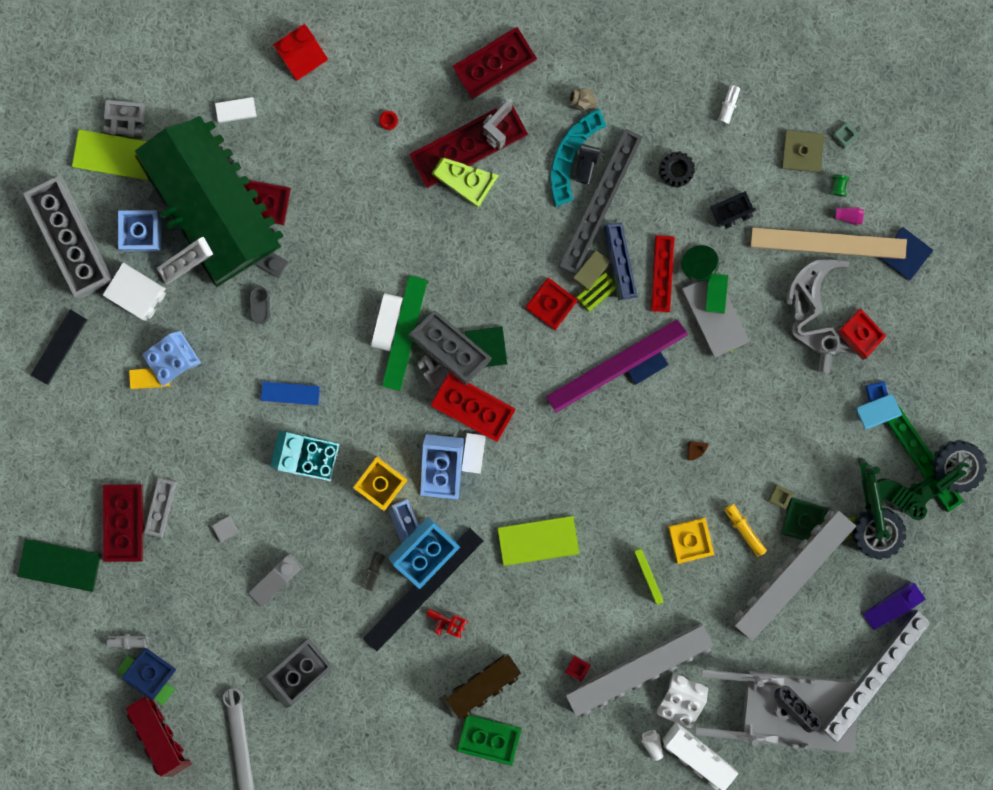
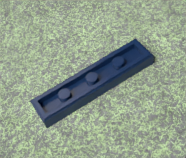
M622 222L606 224L603 226L618 301L636 298L637 292Z

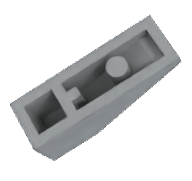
M289 554L249 594L262 607L304 567Z

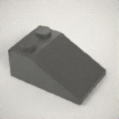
M308 638L274 666L261 680L282 705L288 708L325 676L333 666Z

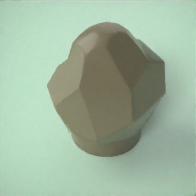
M573 89L569 95V104L580 111H585L588 108L595 107L597 99L591 89Z

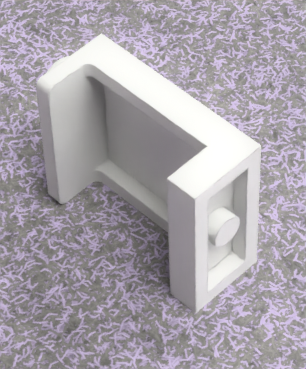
M122 263L103 296L146 321L147 318L150 319L156 311L154 307L157 302L160 303L164 299L166 288L141 274L128 264Z

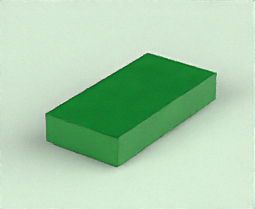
M713 274L708 279L705 312L725 314L728 275Z

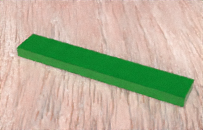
M409 275L382 387L397 391L402 389L413 341L408 336L417 327L428 282L426 279Z
M898 406L902 416L886 421V423L926 480L933 474L932 460H934V456L900 406ZM948 489L937 495V498L947 512H950L964 502L959 493Z

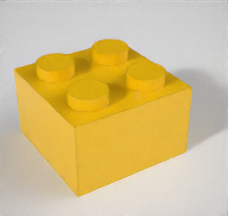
M376 457L353 488L385 511L409 479L380 457Z

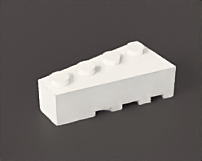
M677 722L674 723L662 738L663 747L668 752L677 755L684 765H690L699 777L707 778L709 780L708 783L716 790L719 788L726 790L738 775V772Z

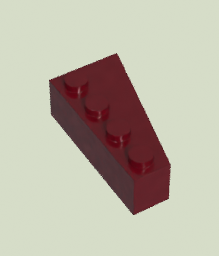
M143 697L126 708L128 712L127 718L131 724H134L136 736L143 742L145 746L144 752L148 758H151L154 764L153 769L157 775H160V777H172L192 765L189 759L185 760L182 756L184 751L182 746L173 741L174 733L167 724H163L162 721L165 718L154 700L151 701L147 697Z

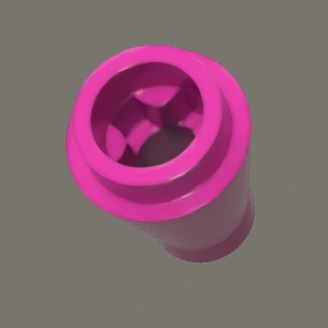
M860 207L836 209V220H841L855 226L857 224L862 225L864 209H860Z

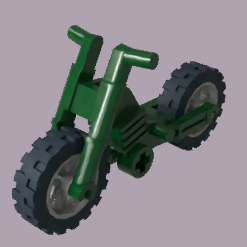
M949 441L946 445L940 446V450L934 454L935 458L932 460L933 474L918 484L913 483L910 488H906L901 483L887 478L876 480L875 474L880 472V468L869 465L864 458L859 459L866 503L865 509L867 511L861 512L859 514L860 517L854 521L856 527L852 531V538L855 541L856 547L872 559L882 560V558H891L893 554L896 555L899 552L898 550L904 546L906 526L895 512L888 508H882L881 501L892 502L912 519L922 520L927 514L926 503L945 489L963 493L964 491H972V488L979 486L978 483L984 480V473L987 472L985 467L987 461L983 456L984 453L977 446L967 441ZM961 452H962V453H966L967 455H969V456L966 457L962 462H961ZM957 453V458H951V456ZM970 460H972V467H969V464H967ZM966 470H971L970 473H969V474L967 475V477H966V474H967ZM890 526L892 527V534L886 531ZM875 536L870 545L866 539ZM878 540L881 541L883 545L876 547Z

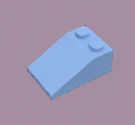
M426 434L422 452L420 496L459 499L464 438Z

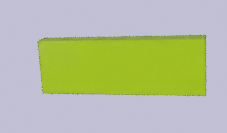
M637 548L633 550L657 605L663 603L664 600L642 549Z

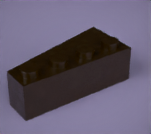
M504 654L483 668L484 672H478L467 680L468 683L466 685L463 683L455 687L452 691L453 694L449 697H446V695L440 697V700L453 718H462V720L472 714L471 710L476 706L478 708L482 707L488 702L486 700L491 695L493 697L497 696L503 691L502 687L506 684L512 685L518 680L517 676L522 673L509 654Z

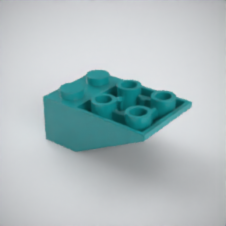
M279 430L270 467L279 471L331 481L339 444Z

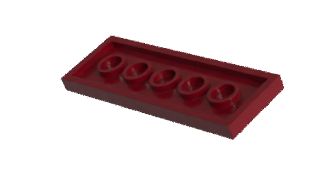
M512 105V110L496 126L506 136L505 145L500 150L497 147L493 148L486 141L488 138L483 135V122L490 114L492 116L495 115L498 111L495 108L410 153L409 156L426 188L428 189L441 182L432 175L441 158L472 166L528 136L514 106Z

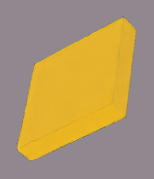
M705 517L668 526L677 564L714 555Z

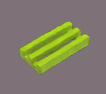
M604 273L589 291L585 290L577 299L590 312L616 289L615 283L607 273ZM602 280H607L605 284L584 301L583 297ZM609 284H611L612 288H610L597 301H595L591 306L587 304L602 290H604Z

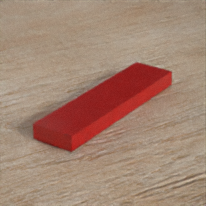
M655 235L651 312L670 313L675 236Z

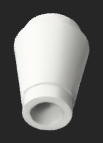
M655 730L643 733L641 742L653 761L662 759L663 752L660 735Z

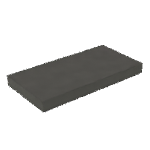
M435 310L408 336V338L465 386L492 359Z

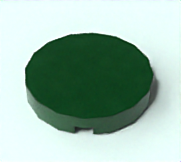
M706 245L693 246L685 252L681 259V269L688 279L697 282L711 278L718 271L720 265L718 254L713 248Z

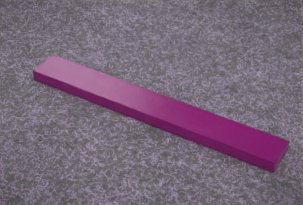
M677 319L547 395L546 398L555 413L685 338L688 336L687 331Z

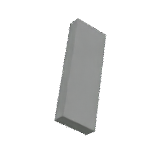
M161 477L157 478L144 529L145 534L163 538L177 481Z

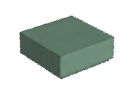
M846 121L832 136L845 149L859 134Z

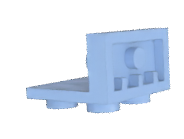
M181 331L168 334L143 353L144 359L162 386L171 382L187 369L194 368L201 363Z

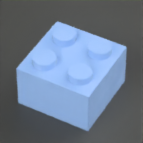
M157 210L118 211V249L123 252H162V219L159 216L160 212Z

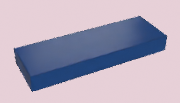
M262 382L261 401L319 405L320 386Z

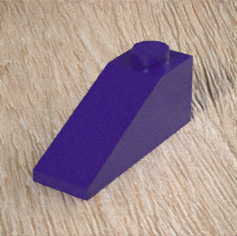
M909 581L864 612L863 616L872 629L875 630L910 611L926 600L917 585Z

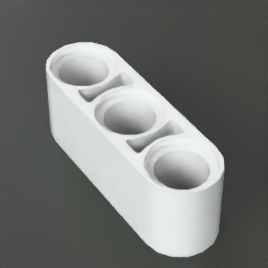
M384 293L371 347L391 351V343L394 339L395 327L399 319L403 297Z

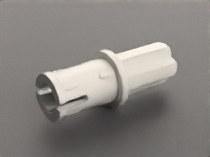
M735 85L729 87L725 102H722V110L717 121L724 124L730 123L732 113L737 107L735 103L740 91L739 87Z

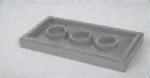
M708 280L691 284L683 288L682 291L713 357L716 358L750 341L728 295L726 296L725 314L705 312Z

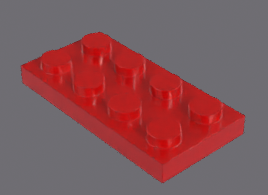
M450 372L446 375L430 406L496 442L499 441L516 408L471 383L465 386Z

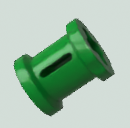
M839 174L832 175V179H834L833 187L829 194L846 197V185L850 177Z

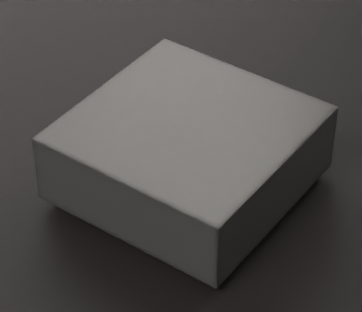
M230 516L212 525L221 542L239 533Z

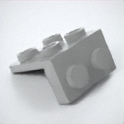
M511 99L507 102L505 100L502 101L496 108L498 111L495 115L492 116L490 114L483 122V135L488 138L486 141L493 148L497 147L499 150L505 145L506 136L496 126L512 110L513 101Z

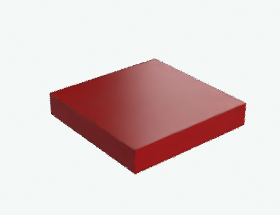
M548 277L525 308L553 330H556L578 299Z
M861 308L837 331L862 360L866 359L886 337L883 331Z

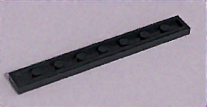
M469 528L456 541L460 548L420 589L414 585L363 639L378 651L484 540Z

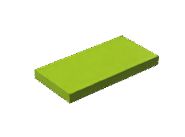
M79 130L72 167L149 181L135 158V150L147 141Z
M574 516L498 527L504 566L579 554Z

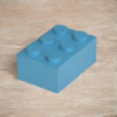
M428 516L388 558L394 567L420 589L460 546Z

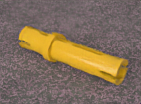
M734 503L731 506H727L724 512L733 522L732 526L738 529L756 557L763 555L767 549L746 522V517L740 514Z

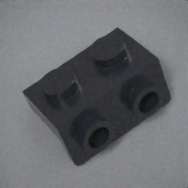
M746 191L710 207L718 227L724 226L725 229L736 225L735 221L741 218L743 221L754 217L753 213L757 211L755 207L753 208Z

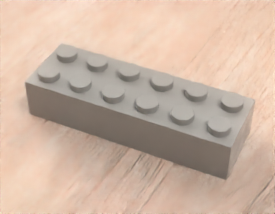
M57 176L23 193L73 296L82 299L108 286L113 277L65 181Z

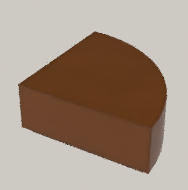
M689 441L687 460H695L702 456L707 450L708 443Z

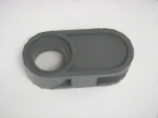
M257 286L252 289L250 294L251 318L257 324H265L270 318V295L266 288ZM259 290L265 292V298L262 301H257L255 298V293Z

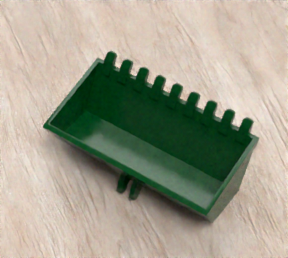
M198 116L192 120L163 129L135 150V158L167 208L159 214L160 218L172 216L174 219L165 225L167 229L178 226L189 245L199 238H205L213 255L202 261L201 265L217 288L281 248L278 240L283 238V234L280 230L274 233L271 231L270 226L275 224L272 217L263 218L261 213L267 209L263 203L255 205L252 199L258 196L256 190L253 189L247 192L244 186L250 182L248 177L243 176L239 178L236 172L241 169L238 162L229 163L227 158L233 155L232 151L229 148L221 150L219 144L224 142V138L222 135L213 137L210 131L216 128L214 122L209 121L205 123L202 117Z

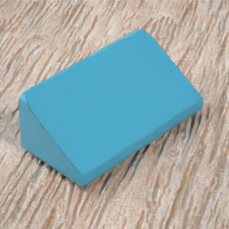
M892 394L857 408L858 417L865 429L902 416Z

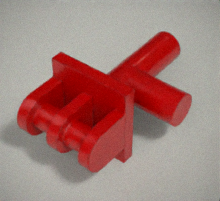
M429 609L426 616L438 621L434 633L441 635L444 626L447 625L449 627L446 633L461 639L462 636L460 634L465 630V623L468 624V620L460 615H454L450 619L432 609Z

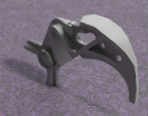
M816 260L803 267L792 279L786 298V303L792 304L793 295H795L793 336L821 354L818 372L827 374L830 372L832 355L837 354V352L856 355V352L845 341H840V336L833 327L809 332H802L801 327L822 313L821 282L831 269L849 267V262L842 260ZM800 293L809 304L807 313L801 312L798 296ZM826 339L830 340L832 343V347L830 350L826 349L824 346V342Z

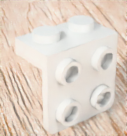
M673 673L670 678L668 691L657 709V714L687 728L693 727L707 703L708 687Z

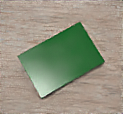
M469 715L464 720L456 752L512 766L522 728Z

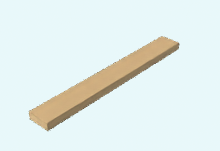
M752 228L750 248L905 259L907 239Z

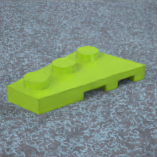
M441 158L432 172L433 176L476 207L480 206L499 176L446 158Z

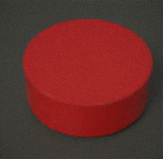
M384 111L379 117V123L383 129L390 131L397 127L398 117L393 111Z

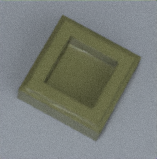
M775 484L768 502L786 510L794 492Z

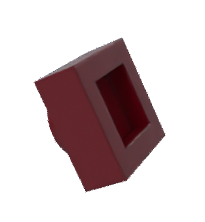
M574 655L565 673L582 682L591 664Z

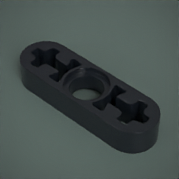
M782 686L775 690L774 698L776 702L806 732L812 733L821 728L820 717L789 686ZM795 704L801 708L800 714L795 711Z

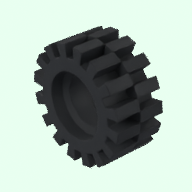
M678 151L677 153L672 152L663 159L659 171L661 179L665 181V184H669L670 187L675 186L679 188L691 181L695 173V163L692 162L691 156L688 157L687 153L683 154L682 151ZM673 163H681L684 166L685 171L682 176L676 177L671 174L670 166Z

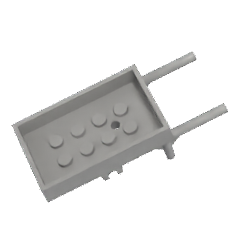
M701 669V677L746 682L741 732L696 727L695 735L738 739L750 742L753 746L763 743L790 746L794 749L799 747L804 750L812 748L854 753L857 718L838 742L833 741L821 728L857 681L747 670V674ZM782 686H789L820 717L821 728L815 732L808 733L787 712L781 714L780 711L783 708L774 698L775 690ZM795 704V711L800 714L801 708Z

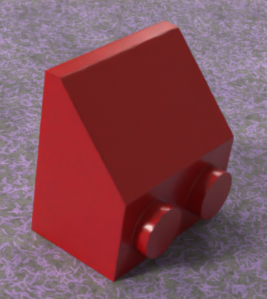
M305 23L273 44L297 81L328 61L327 56Z

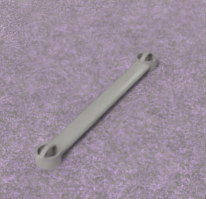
M231 687L225 691L223 702L227 706L238 789L254 790L242 709L243 694L240 689ZM228 691H229L230 703H229V701L227 700ZM233 691H236L240 696L237 704L234 702Z

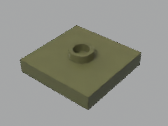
M786 130L782 169L820 173L824 134Z

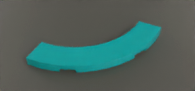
M600 108L581 118L566 133L557 148L551 169V190L556 207L574 201L570 187L571 166L581 145L591 135L606 127Z

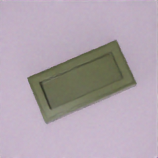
M596 250L575 275L573 281L586 291H589L611 264L610 260Z

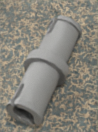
M125 634V636L109 635L107 639L108 648L124 647L125 649H130L131 647H148L146 645L148 644V636H131V634Z

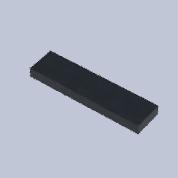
M71 309L69 310L31 373L33 377L49 385L88 319Z

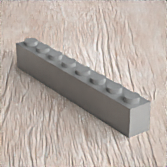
M830 510L825 515V521L821 525L818 524L814 527L808 540L804 539L799 544V550L787 557L783 568L779 567L772 575L774 578L769 583L765 582L759 589L761 592L747 602L746 605L748 607L744 611L740 610L735 615L733 624L750 640L753 641L856 527L839 510Z
M700 623L565 692V695L575 715L585 716L591 712L592 708L596 706L600 708L608 704V700L613 697L618 699L626 694L625 691L631 688L636 690L643 685V682L659 678L660 673L664 671L667 673L677 668L676 665L692 661L694 659L693 656L699 653L701 655L708 653L714 645L704 625Z

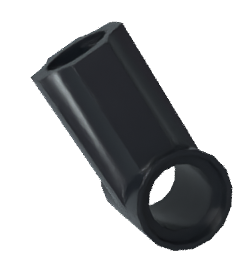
M585 144L581 145L574 181L589 185L600 148Z

